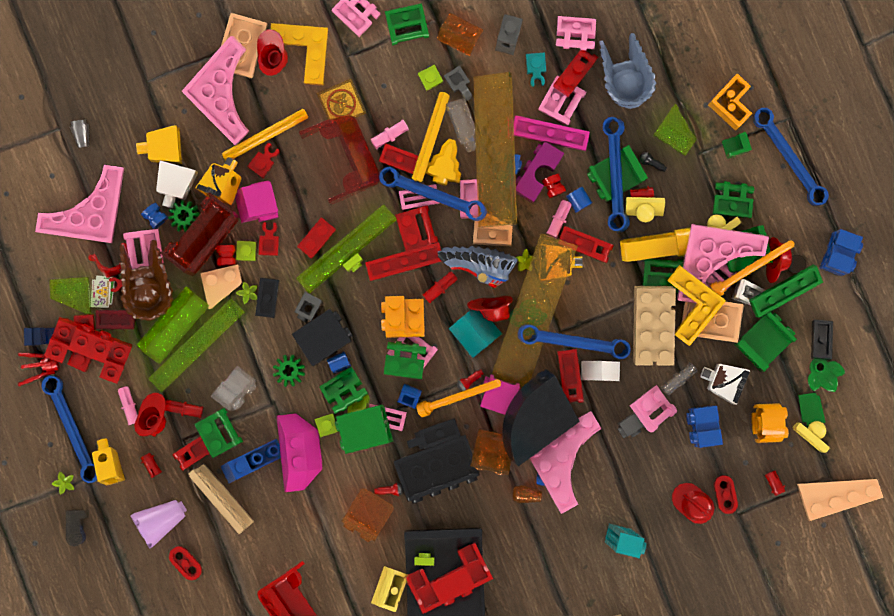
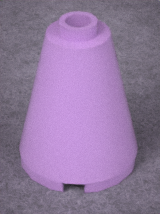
M176 500L133 513L130 516L150 549L185 517L184 512L187 510L182 501L178 503Z

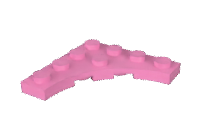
M230 36L182 92L234 145H237L248 134L249 130L245 127L236 111L232 95V81L237 63L246 49L234 36Z
M104 165L100 180L88 198H85L74 208L64 212L38 213L35 232L113 243L124 168Z
M691 224L683 268L705 284L707 278L714 271L728 263L727 261L737 257L765 256L769 237ZM678 290L677 300L696 303Z
M591 411L579 417L580 422L530 458L561 514L578 505L571 482V469L573 468L576 453L581 445L593 434L601 430Z

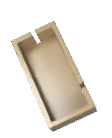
M634 286L633 363L635 365H653V362L656 365H674L675 309L671 306H675L676 288L673 286Z

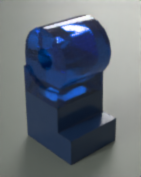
M24 328V346L48 345L55 328Z

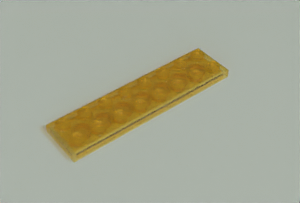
M504 72L475 76L473 78L477 198L487 209L485 218L478 221V227L517 224L512 73ZM478 206V217L482 214V213L480 212L481 209H480L479 206Z
M540 233L491 374L494 375L495 379L513 385L519 383V389L531 380L543 342L525 344L519 340L518 330L521 326L529 324L537 327L538 330L548 331L578 247L577 245ZM531 327L523 331V338L525 340L530 339L534 335V330Z

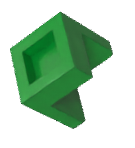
M747 132L722 141L727 159L752 150Z

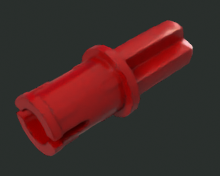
M449 272L438 282L435 281V285L422 295L431 303L457 281L456 275L453 272Z
M166 400L165 411L201 419L204 407L187 404L186 401L182 403Z

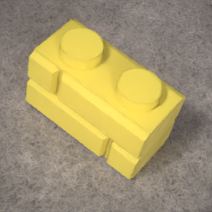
M384 566L371 603L396 612L398 602L406 585L405 576L408 574Z

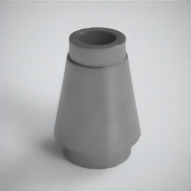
M86 119L72 121L70 129L77 147L89 146V124L86 123Z

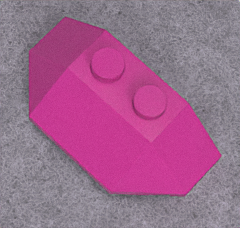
M297 414L278 415L277 425L284 491L305 490L323 469L319 431Z

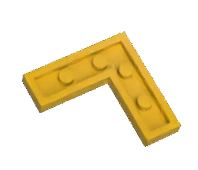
M271 23V30H275L281 35L284 45L307 46L304 84L324 85L328 28Z
M679 265L668 279V282L697 304L676 329L675 336L690 346L726 300Z

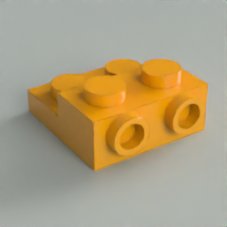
M385 296V302H381V312L385 313V319L381 320L382 331L386 332V338L425 337L424 299H404V296Z

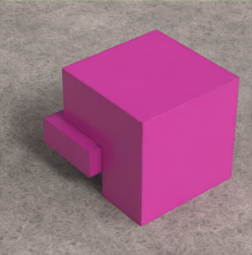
M271 182L254 183L237 191L235 200L241 223L257 219L259 222L279 217Z
M490 375V377L485 376L483 384L497 379L494 378V375ZM501 381L500 387L484 392L480 407L505 415L514 396L521 389L520 384L516 383V385Z

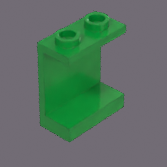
M630 145L622 148L621 167L624 193L646 181L648 177ZM610 157L587 169L589 171L587 173L591 183L595 182L598 187L596 190L598 196L606 202L612 200Z
M775 312L765 314L738 340V343L734 344L760 372H764L769 367V364L790 343L797 340L794 337L795 332L790 327H785L781 323L782 319Z
M384 404L336 416L335 426L337 431L340 432V446L345 451V454L393 442Z

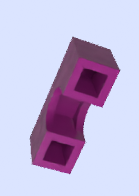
M546 141L543 145L538 144L533 152L536 155L533 161L528 160L523 168L526 171L523 177L518 176L514 182V187H516L514 192L532 204L544 187V185L536 180L535 171L544 167L553 172L564 155L562 151Z

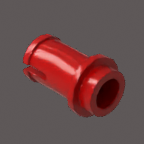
M649 186L647 188L631 189L630 195L631 197L654 198L653 187Z
M149 452L140 458L142 460L140 463L144 464L150 477L153 478L160 474L162 470H160L153 458L154 455Z
M776 470L764 475L772 489L771 493L777 496L785 492V485H782Z

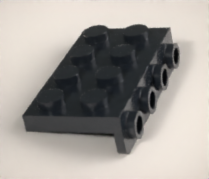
M466 435L393 461L407 502L412 501L413 504L422 501L425 495L430 494L431 497L439 495L442 489L447 487L449 490L460 487L459 483L466 481L469 484L477 481V476H480Z

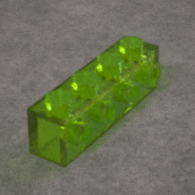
M186 286L172 302L171 308L167 309V313L160 316L138 342L137 346L143 353L160 364L175 345L180 342L187 331L192 328L198 318L204 314L209 304Z

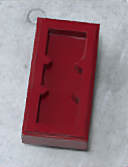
M96 310V329H135V319L127 314L125 310Z

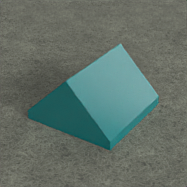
M470 310L449 328L472 358L502 335L492 321L485 319L481 312L476 310Z

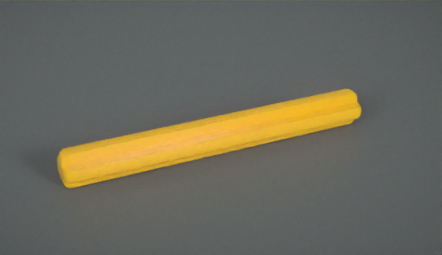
M440 92L412 175V179L417 182L423 181L450 95L445 92Z
M301 109L222 153L224 160L226 161L228 157L235 159L308 119L306 111Z

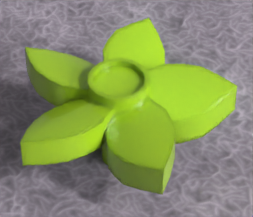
M525 249L523 256L516 257L518 262H520L518 264V271H523L524 269L532 271V264L530 262L536 257L528 256V250Z
M243 282V290L237 291L236 294L243 296V303L245 305L249 298L257 300V295L254 293L257 290V285H252L249 288V285Z
M59 472L58 480L54 481L52 485L59 487L60 495L66 489L75 490L74 486L70 483L74 475L65 477L62 472Z

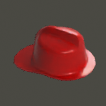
M271 29L263 31L257 40L259 68L262 73L273 76L286 66L288 55L284 49L283 38L277 31Z
M772 237L768 241L770 251L784 244L780 243L776 237ZM791 249L773 259L772 263L766 265V277L770 283L776 282L781 271L787 270L792 263Z
M511 296L478 298L468 302L467 307L471 310L480 311L485 319L497 322L510 317L509 304L512 303L513 298Z
M151 393L143 400L134 425L138 435L142 437L149 435L155 437L165 428L166 417L164 413L166 401L162 394Z
M683 483L674 489L672 493L673 505L686 518L698 524L705 523L711 519L714 514V503L700 488L692 483Z

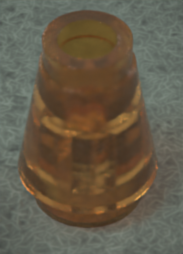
M521 484L514 486L513 501H517L518 504L541 502L542 491Z

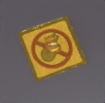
M352 79L316 93L331 128L366 114Z

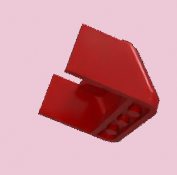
M303 561L258 591V598L270 616H317L298 588L302 583V577L297 569L305 564Z

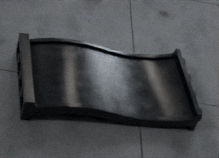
M482 528L404 531L406 574L408 575L422 568L430 582L462 566L463 564L457 551L472 543H476L483 558ZM419 553H431L430 557H434V566L415 565V557H419ZM406 582L407 616H485L484 584L472 589L473 593L466 597L460 595L454 598L455 602L445 606L442 604L423 614Z

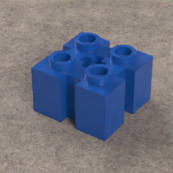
M842 229L833 232L820 269L839 276L853 272L857 261L854 259L856 253L860 254L863 248V243L861 242L863 237Z
M710 405L688 409L689 413H686L688 425H692V432H689L690 443H693L694 447L698 448L723 445L717 406Z

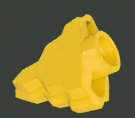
M448 139L442 145L440 153L434 155L431 162L428 163L425 174L433 177L432 182L447 186L448 181L460 183L461 172L458 171L459 162L456 159L457 146L455 140Z

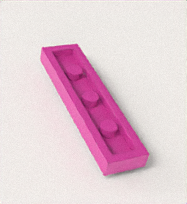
M516 115L511 132L513 136L541 142L546 141L550 144L586 151L590 134L589 131Z

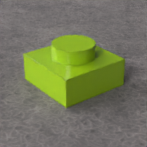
M435 65L418 73L426 91L443 83Z
M237 241L236 260L256 261L257 242Z
M357 253L343 266L348 272L351 270L355 272L362 266L361 262L363 259Z
M365 395L360 402L356 401L348 406L347 413L369 408L370 397Z
M333 413L315 419L320 437L338 432Z
M419 553V557H415V565L434 566V557H430L431 553Z

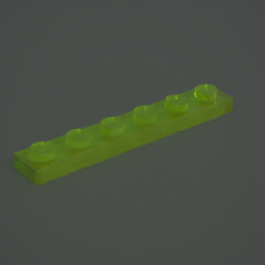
M383 204L296 279L310 294L341 268L343 264L397 220L396 217Z
M231 298L148 379L163 392L227 331L245 311Z

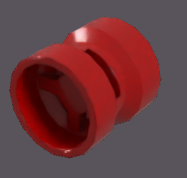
M559 173L542 180L544 187L548 190L547 195L549 198L566 192L565 186L560 182L561 177Z
M235 245L216 246V252L220 256L217 259V266L236 265V259L233 257Z

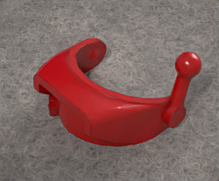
M121 243V245H124V246H125V249H126L127 254H128V250H127V245H126V243ZM96 254L88 256V259L96 263L106 278L121 274L120 263L115 267L107 268L100 264Z

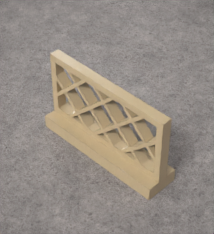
M205 463L188 473L192 481L238 534H241L254 522Z

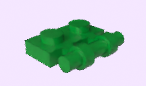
M728 181L723 183L716 182L715 190H722V195H714L713 214L751 219L754 199L746 198V194H754V186H747L745 183L740 185L730 184ZM729 191L739 192V197L729 196Z
M396 341V343L388 342L387 349L395 351L394 356L386 355L384 374L422 379L425 360L417 359V355L425 354L426 347L419 346L416 343H413V345L402 344V341ZM400 352H411V358L400 357Z
M352 366L319 387L329 404L334 401L338 403L332 407L335 414L340 411L344 412L348 409V406L356 401L360 402L363 400L362 397L368 394L365 388L357 391L356 388L362 382ZM351 391L353 395L349 396L345 400L341 398L342 396L346 395Z

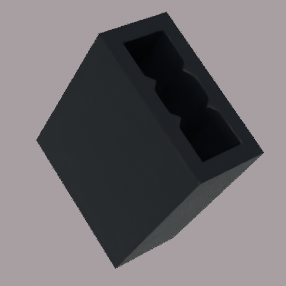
M329 309L292 333V336L313 367L352 342L350 337L353 335L347 326L343 328L340 323L342 318L337 311L333 312Z

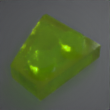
M674 104L654 133V136L683 156H686L695 143L696 138L679 112L678 106Z
M89 277L49 280L50 299L85 314H91Z

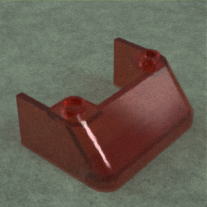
M344 115L325 120L299 131L302 139L319 131L326 139H333L339 136L353 172L348 173L343 178V186L346 192L328 199L331 205L370 189L380 182V173L355 117Z
M210 192L201 203L202 212L180 240L174 243L171 241L164 251L160 252L161 255L181 271L192 277L201 269L216 250V246L222 243L240 219L239 215Z

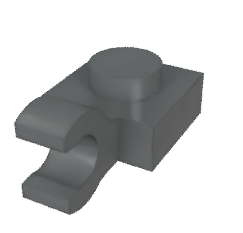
M460 66L444 75V79L454 93L459 90L466 102L472 98V94L466 86L470 81Z

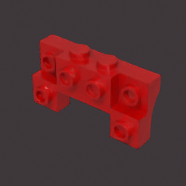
M59 317L44 357L63 363L67 350L76 352L104 363L99 377L117 384L133 344L114 338L106 331L99 332L93 330V327L88 324L80 325Z
M472 543L457 551L463 564L462 566L430 582L422 568L405 576V580L423 614L442 604L445 606L455 602L454 598L460 595L466 597L473 593L472 589L493 579L476 543Z

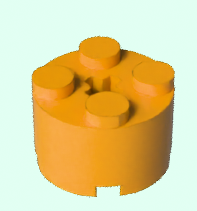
M779 403L755 404L753 408L757 409L756 412H752L751 417L752 432L757 434L758 437L755 441L757 443L782 442L784 438H788L789 432L785 424V419L788 416L787 408L782 407Z

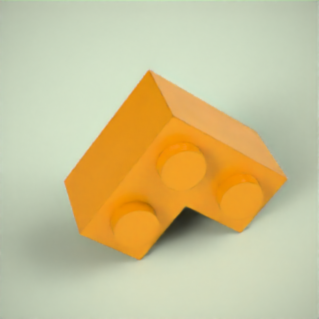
M736 74L708 104L735 131L752 114L739 101L751 87L739 74Z

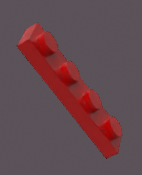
M439 242L365 262L370 281L442 262L438 258V251H441Z

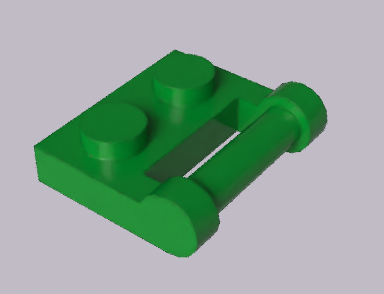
M422 3L385 11L392 46L398 45V42L416 38H429ZM421 24L422 30L399 35L395 33V30Z
M644 259L642 286H673L668 282L673 273L650 272V267L677 269L679 265L683 267V259H677V261Z
M226 408L194 424L212 458L243 442L241 436L238 437L227 416ZM218 418L222 421L232 440L229 443L226 442L215 421Z

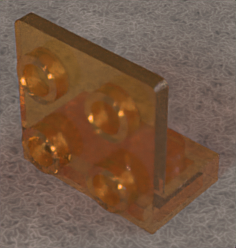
M478 429L471 467L481 471H493L498 475H509L511 460L505 451L502 434Z

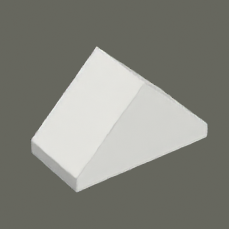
M741 279L736 283L731 299L751 305L749 299L766 290L745 279Z
M581 361V380L619 381L620 362Z

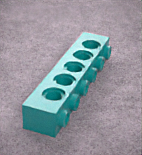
M609 523L605 543L616 553L640 558L641 554L644 555L647 545L644 542L645 538L634 530Z

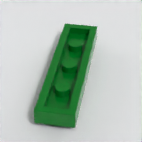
M811 265L749 299L755 316L760 318L823 283L817 266Z

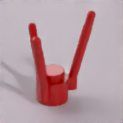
M18 353V356L44 358L38 363L21 365L22 369L42 367V370H46L41 374L19 382L18 386L28 384L47 375L55 374V370H59V362L44 357V354Z

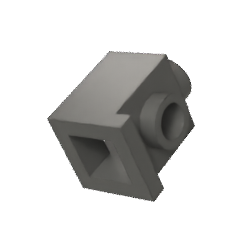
M304 292L294 311L298 314L297 318L306 323L308 320L312 321L323 301ZM307 305L312 307L311 312L305 311Z
M635 413L617 423L619 425L617 430L623 439L630 435L632 438L642 432L640 429L642 427L646 429Z

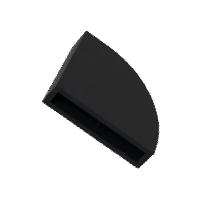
M547 369L539 372L518 391L504 417L502 428L503 445L509 459L518 467L580 422L556 376Z

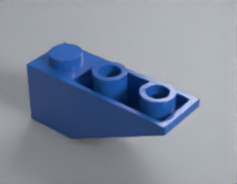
M277 439L220 466L228 483L280 459V445Z

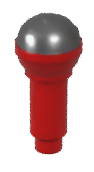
M482 370L474 372L467 378L460 379L457 382L458 389L460 391L468 390L471 384L484 374Z
M395 483L391 486L375 488L374 492L378 495L392 494L400 496L404 490L401 483Z

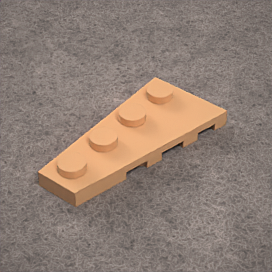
M877 479L797 484L809 521L883 498Z

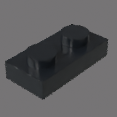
M260 278L255 316L275 318L280 280Z
M814 319L812 321L811 359L831 360L833 321Z

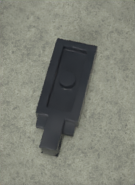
M455 418L414 433L416 438L408 440L407 445L409 449L419 446L421 450L460 437Z

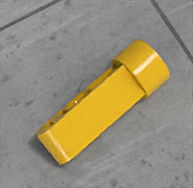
M691 228L621 240L622 261L630 262L672 255L685 256Z

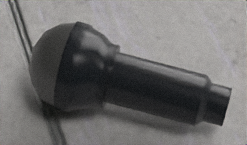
M643 152L640 155L639 159L643 165H651L660 171H666L667 167L654 159L649 152Z

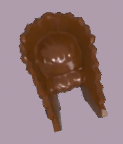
M150 241L149 266H140L132 269L125 246L119 245L121 251L119 256L122 276L121 292L123 294L121 300L127 314L131 315L134 319L152 321L166 314L167 309L171 308L173 289L170 287L171 282L167 279L165 265L162 263L163 257H161L160 249L157 248V241Z

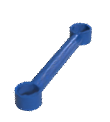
M768 108L758 109L753 115V123L758 128H764L808 191V202L813 206H820L826 203L829 197L828 191L822 186H817L773 123V112ZM761 112H766L770 117L766 125L758 122ZM816 190H820L824 194V199L820 203L813 201V194Z
M609 117L603 123V131L609 138L613 212L608 218V226L613 231L623 232L630 225L629 217L624 214L620 135L624 132L625 126L621 119ZM612 121L618 122L619 125L615 133L609 128V124ZM618 215L624 219V224L621 228H618L616 223H614V219Z
M392 167L382 169L379 174L380 182L387 187L398 186L466 213L474 221H481L487 214L485 205L479 201L468 202L401 176ZM388 171L394 174L395 180L391 184H387L384 181V176ZM477 204L482 214L477 218H473V215L470 214V209L473 205Z
M529 324L521 326L518 330V338L525 344L543 342L610 353L618 359L628 357L631 351L630 344L621 339H615L610 342L541 331ZM531 327L534 330V335L530 339L525 340L523 338V331ZM622 342L625 345V350L623 349L621 354L616 355L614 347L617 343Z
M48 376L42 381V390L46 394L51 395L82 466L80 476L87 483L96 482V474L92 478L93 480H89L85 476V470L88 466H94V463L61 392L63 382L57 376ZM54 378L58 381L57 387L54 392H50L46 388V383L49 379Z

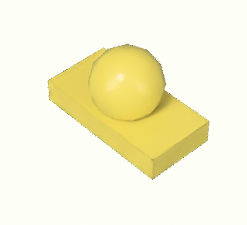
M626 197L625 214L627 216H637L641 222L646 223L650 222L654 216L664 215L665 198Z
M718 214L712 215L707 222L708 227L732 230L741 224L738 217L726 224L725 218Z
M814 421L809 424L808 429L797 422L792 427L794 431L819 452L826 453L830 449L829 446L820 440L826 435V426L822 422Z

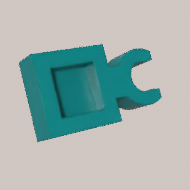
M545 52L526 54L527 74H533L530 80L531 87H534L535 79H539L541 86H544L545 79L541 73H546Z

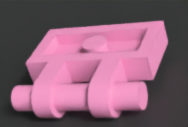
M340 0L331 10L358 37L372 25V22L368 19L370 15L375 19H378L381 15L377 7L373 3L370 4L367 0ZM358 3L366 9L363 13L355 7Z
M558 16L557 36H564V39H556V46H561L563 49H569V47L580 48V50L594 49L595 41H587V38L595 39L596 19ZM570 37L581 38V40H570Z

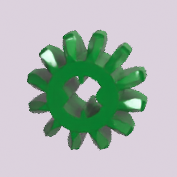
M181 200V206L174 203L176 210L169 209V212L174 215L169 216L168 220H174L171 226H177L178 232L184 229V232L188 233L189 226L192 230L196 229L193 225L194 222L200 224L196 217H201V213H195L199 208L198 206L192 207L193 202L191 201L186 205L185 201ZM184 212L189 215V217H186V221L180 218L184 215Z
M283 355L284 362L280 359L276 360L280 367L273 366V369L279 370V372L273 373V376H281L277 380L278 383L285 379L283 385L287 387L290 380V384L293 387L295 386L294 379L299 383L302 382L298 375L305 376V373L299 372V369H304L305 365L298 366L301 362L300 358L294 362L295 355H291L288 361L287 355ZM288 365H290V368H294V371L291 372V376H288L289 374H285L284 370H287Z

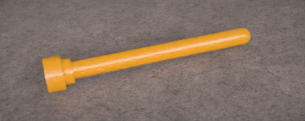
M789 240L723 282L719 281L717 283L715 281L710 285L712 290L720 296L724 295V292L727 291L726 288L793 248L794 242Z
M497 379L434 402L417 403V412L421 417L429 416L434 409L500 387L501 381Z

